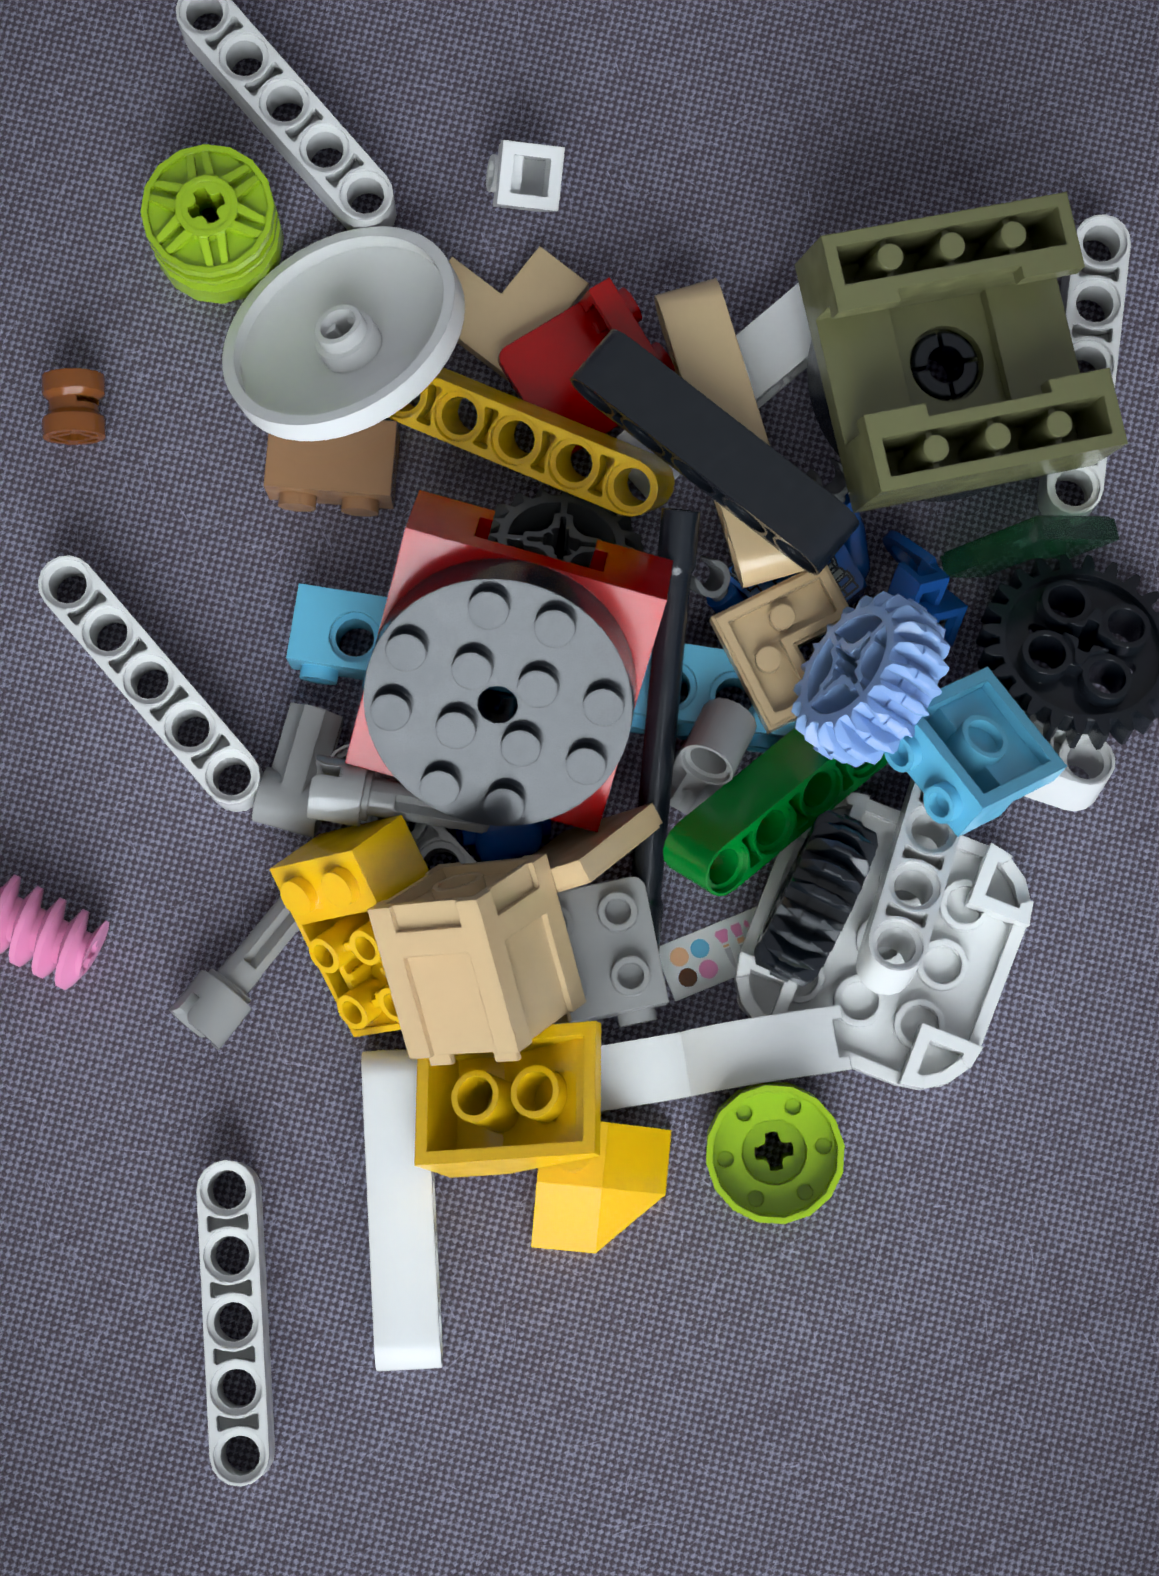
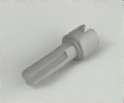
M319 754L316 757L317 775L311 778L307 818L359 827L361 820L367 821L368 815L383 818L402 815L405 821L477 833L487 832L490 826L464 821L438 811L414 796L399 781L375 777V771L346 764V759Z
M281 896L237 950L231 953L218 971L210 969L208 972L201 970L169 1009L181 1023L200 1038L206 1037L211 1041L212 1046L220 1050L252 1010L248 1005L251 1001L247 996L299 930L291 912L284 905Z

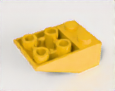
M397 815L360 824L359 827L351 826L321 833L269 869L280 890L281 899L286 908L291 912L309 948L310 957L319 968L337 1003L339 1015L348 1025L353 1037L401 1030L367 911L380 901L388 900L426 876L425 873L429 871L403 816Z

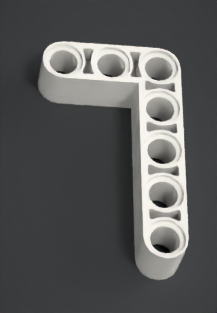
M1036 720L1033 724L1043 735L1044 724ZM1057 730L1048 743L1067 767L1053 782L1025 795V797L1063 810H1084L1095 802L1115 769L1114 753L1106 741L1101 749L1096 750L1088 734H1082L1075 749L1069 748L1066 732ZM1068 766H1077L1083 769L1090 779L1074 775ZM912 778L909 782L856 960V971L861 982L875 993L885 995L899 993L906 988L927 953L960 836L957 837L947 823H937L927 814L923 802L924 793ZM921 834L931 838L936 844L937 849H927L920 846L912 835ZM905 890L913 893L920 900L921 905L909 906L903 903L897 897L895 891ZM889 947L898 951L905 963L900 965L889 963L879 954L878 948Z

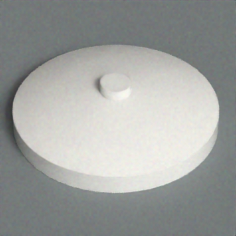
M375 226L352 229L323 238L299 250L275 267L256 285L241 304L232 320L224 342L222 369L227 388L241 410L253 424L263 431L280 438L295 441H321L347 436L371 427L390 417L415 399L435 379L449 360L456 347L464 322L465 300L462 285L441 249L426 237L413 231L397 227Z

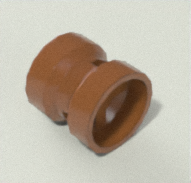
M61 368L44 372L42 375V395L48 401V413L42 418L43 439L51 443L65 445H85L103 441L106 438V419L99 412V401L105 396L104 374L82 368Z

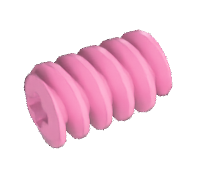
M14 874L0 887V954L10 946L9 961L18 967L23 966L33 958L32 974L42 979L56 969L55 986L66 990L72 987L91 967L106 939L109 922L105 920L93 933L88 932L87 925L90 912L82 909L70 922L64 920L67 901L61 897L47 911L42 909L44 889L36 886L23 899L18 896L21 877Z

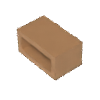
M383 420L359 432L321 441L288 440L268 433L263 486L269 500H278L279 508L296 512L315 511L316 503L341 505L342 513L360 517L379 515V508L394 509L400 447V432L397 421Z

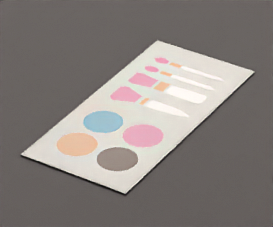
M757 907L660 946L659 955L662 970L675 1002L734 978L738 955Z

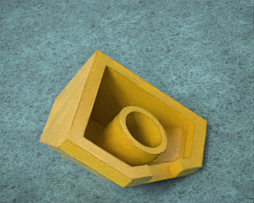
M600 1122V1156L538 1168L531 1247L597 1253L666 1195L672 1130Z

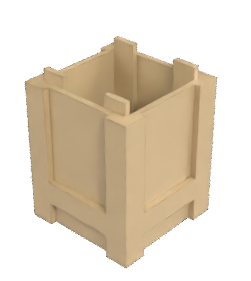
M547 854L460 864V862L439 864L426 872V876L388 900H382L369 908L367 911L409 1059L429 1058L431 1066L452 1065L456 1062L454 1054L493 1052L496 1062L519 1061L521 1059L520 1052L533 1043L532 1039L553 1023H569L572 1021L570 1012H574L586 1003Z

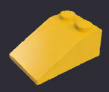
M598 1021L552 1024L532 1039L533 1043L520 1052L521 1059L519 1061L496 1062L493 1052L454 1054L456 1062L452 1065L431 1066L429 1058L417 1059L414 1166L449 1178L511 1174L600 1156L601 1023Z

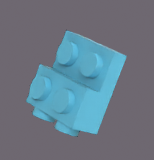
M989 667L940 688L942 691L941 695L933 698L927 708L930 716H923L915 725V735L913 737L904 736L900 740L899 748L894 754L884 752L888 764L898 772H907L924 793L923 802L927 814L937 823H947L957 837L999 817L1013 801L1053 782L1067 767Z

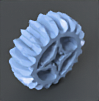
M882 591L874 598L865 595L859 600L855 609L846 607L842 611L841 619L835 625L827 624L826 635L819 643L813 644L814 652L810 660L801 665L804 675L794 686L793 691L797 694L798 698L793 703L791 710L797 717L795 729L804 735L807 742L814 745L813 749L830 760L834 758L842 764L848 763L856 768L865 762L875 765L881 760L884 752L894 754L899 748L900 740L904 736L913 737L915 735V725L923 716H930L927 711L930 702L942 693L938 687V682L949 670V666L943 660L948 655L951 647L944 640L946 629L938 624L937 619L929 614L922 605L911 598L907 600L899 594L893 596Z

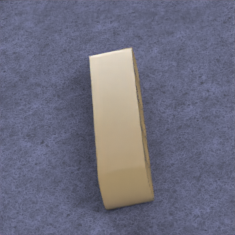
M714 278L655 295L654 300L659 323L675 373L770 446L718 280ZM714 500L736 575L742 589L805 571Z

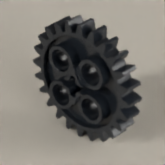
M1061 554L1053 571L1041 558L1036 559L1029 574L1018 568L1014 571L1008 585L1000 583L992 598V603H988L980 620L984 625L977 636L976 644L983 647L984 650L977 662L978 668L984 669L989 667L990 670H994L993 674L1020 708L1025 711V714L1032 723L1038 720L1044 724L1043 736L1047 741L1055 735L1057 730L1065 731L1068 746L1075 749L1082 734H1088L1096 750L1103 747L1109 732L1121 745L1126 744L1134 729L1141 734H1145L1155 717L1159 718V612H1155L1153 609L1159 598V592L1153 591L1141 596L1136 591L1141 576L1135 574L1125 582L1118 580V566L1115 562H1112L1104 573L1095 571V564L1091 555H1086L1080 569L1073 568L1066 554ZM1052 609L1065 613L1069 618L1059 616ZM1112 633L1119 634L1128 642L1120 641ZM1032 659L1044 662L1050 669L1041 668ZM1092 683L1105 687L1110 694L1099 691Z

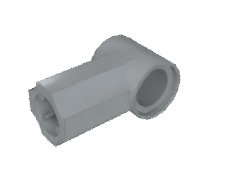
M721 698L709 700L704 704L688 737L674 758L670 806L687 815L724 784L732 780L757 727L755 718L742 705L729 699Z
M290 703L272 767H266L257 790L252 821L304 836L316 837L322 820L307 818L311 778L317 775V765L315 764L317 755L331 756L337 749L344 724L343 716L308 704Z

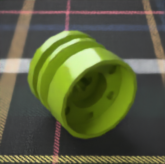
M209 144L179 150L157 166L144 187L140 213L146 237L154 251L160 269L176 289L197 301L224 304L247 298L256 285L277 267L281 261L284 235L267 178L252 159L231 147ZM212 207L219 219L208 224L201 211Z
M767 1082L738 1089L718 1107L707 1130L706 1165L714 1189L733 1211L758 1223L787 1224L811 1216L832 1197L843 1174L845 1145L836 1119L814 1094L789 1082ZM769 1132H777L780 1141L783 1143L791 1142V1152L782 1154L781 1165L776 1167H770L765 1156H755V1147L765 1144V1134Z

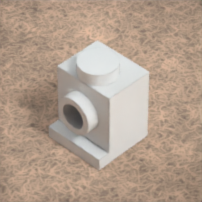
M501 140L498 155L492 154L490 156L486 174L487 191L494 193L493 207L535 212L558 211L565 147Z

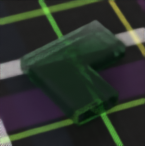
M1037 515L944 552V555L940 556L943 571L950 578L986 577L1030 559H1059L1062 554H1066L1070 559L1120 539L1115 519L1109 516Z

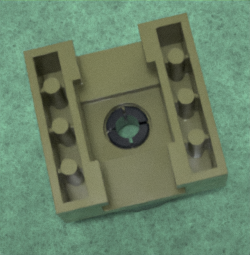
M1067 192L822 235L794 265L812 337L807 364L810 400L815 417L824 436L840 457L853 513L918 500L945 502L967 498L998 484L1093 466L1128 444L1110 368L1084 373L1079 371L1057 277L1077 274L1085 267ZM928 360H934L944 367L947 373V383L936 380L929 370L922 371L928 366Z

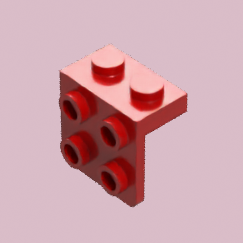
M610 277L590 288L579 303L505 346L498 355L499 366L520 399L605 434L619 425L589 403L573 387L570 378L611 329H616L626 334L675 372L673 362L666 350L658 342L650 344L638 322L642 321V314L633 296L624 287L617 290ZM575 445L571 452V455L579 451L583 447L580 445Z

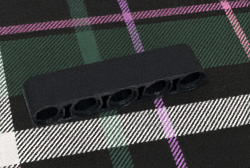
M611 329L570 378L573 387L589 403L807 572L819 575L860 525L855 514L838 498L626 334L616 329Z

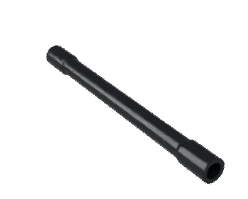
M662 508L657 556L673 560L668 598L651 654L637 806L640 807L653 803L663 823L659 825L660 828L633 849L631 877H637L645 884L658 951L660 950L664 908L661 897L665 863L663 848L668 831L691 576L696 566L701 513L695 510Z

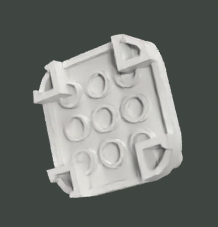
M852 792L831 811L841 816L844 814L861 821L863 826L876 832L878 848L870 866V871L855 901L853 910L849 914L824 967L821 968L814 981L803 987L790 980L787 983L770 975L769 970L756 964L754 949L758 943L757 940L763 930V926L790 867L811 829L810 827L781 851L775 859L738 955L734 976L737 1003L748 1018L841 1005L843 1018L833 1020L839 1058L850 1056L853 1070L904 1088L923 1090L941 1087L970 1069L983 1049V1040L1025 929L1030 926L1033 901L1030 900L1026 879L1011 859L1012 855L993 843L986 845L961 835L927 953L909 985L899 993L891 995L878 994L868 989L859 979L856 971V960L901 811L870 800L871 795ZM921 834L912 835L920 846L927 849H937L936 844L931 838ZM905 890L895 891L897 897L903 903L909 906L921 905L920 900L913 893ZM889 947L878 948L879 954L889 963L898 965L905 963L898 951Z

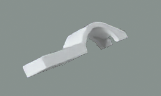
M841 1005L736 1020L672 1034L602 1045L601 1112L682 1099L755 1084L852 1070L850 1056L839 1058L833 1020L843 1018Z

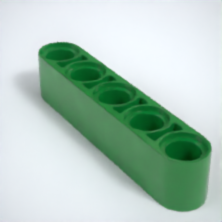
M794 728L671 829L663 848L664 861L669 868L716 896L727 895L737 889L807 831L820 814L827 810L831 811L888 763L885 755L883 754L881 760L875 765L865 762L856 768L848 763L842 764L834 758L830 760L813 749L814 745L807 742L804 735Z

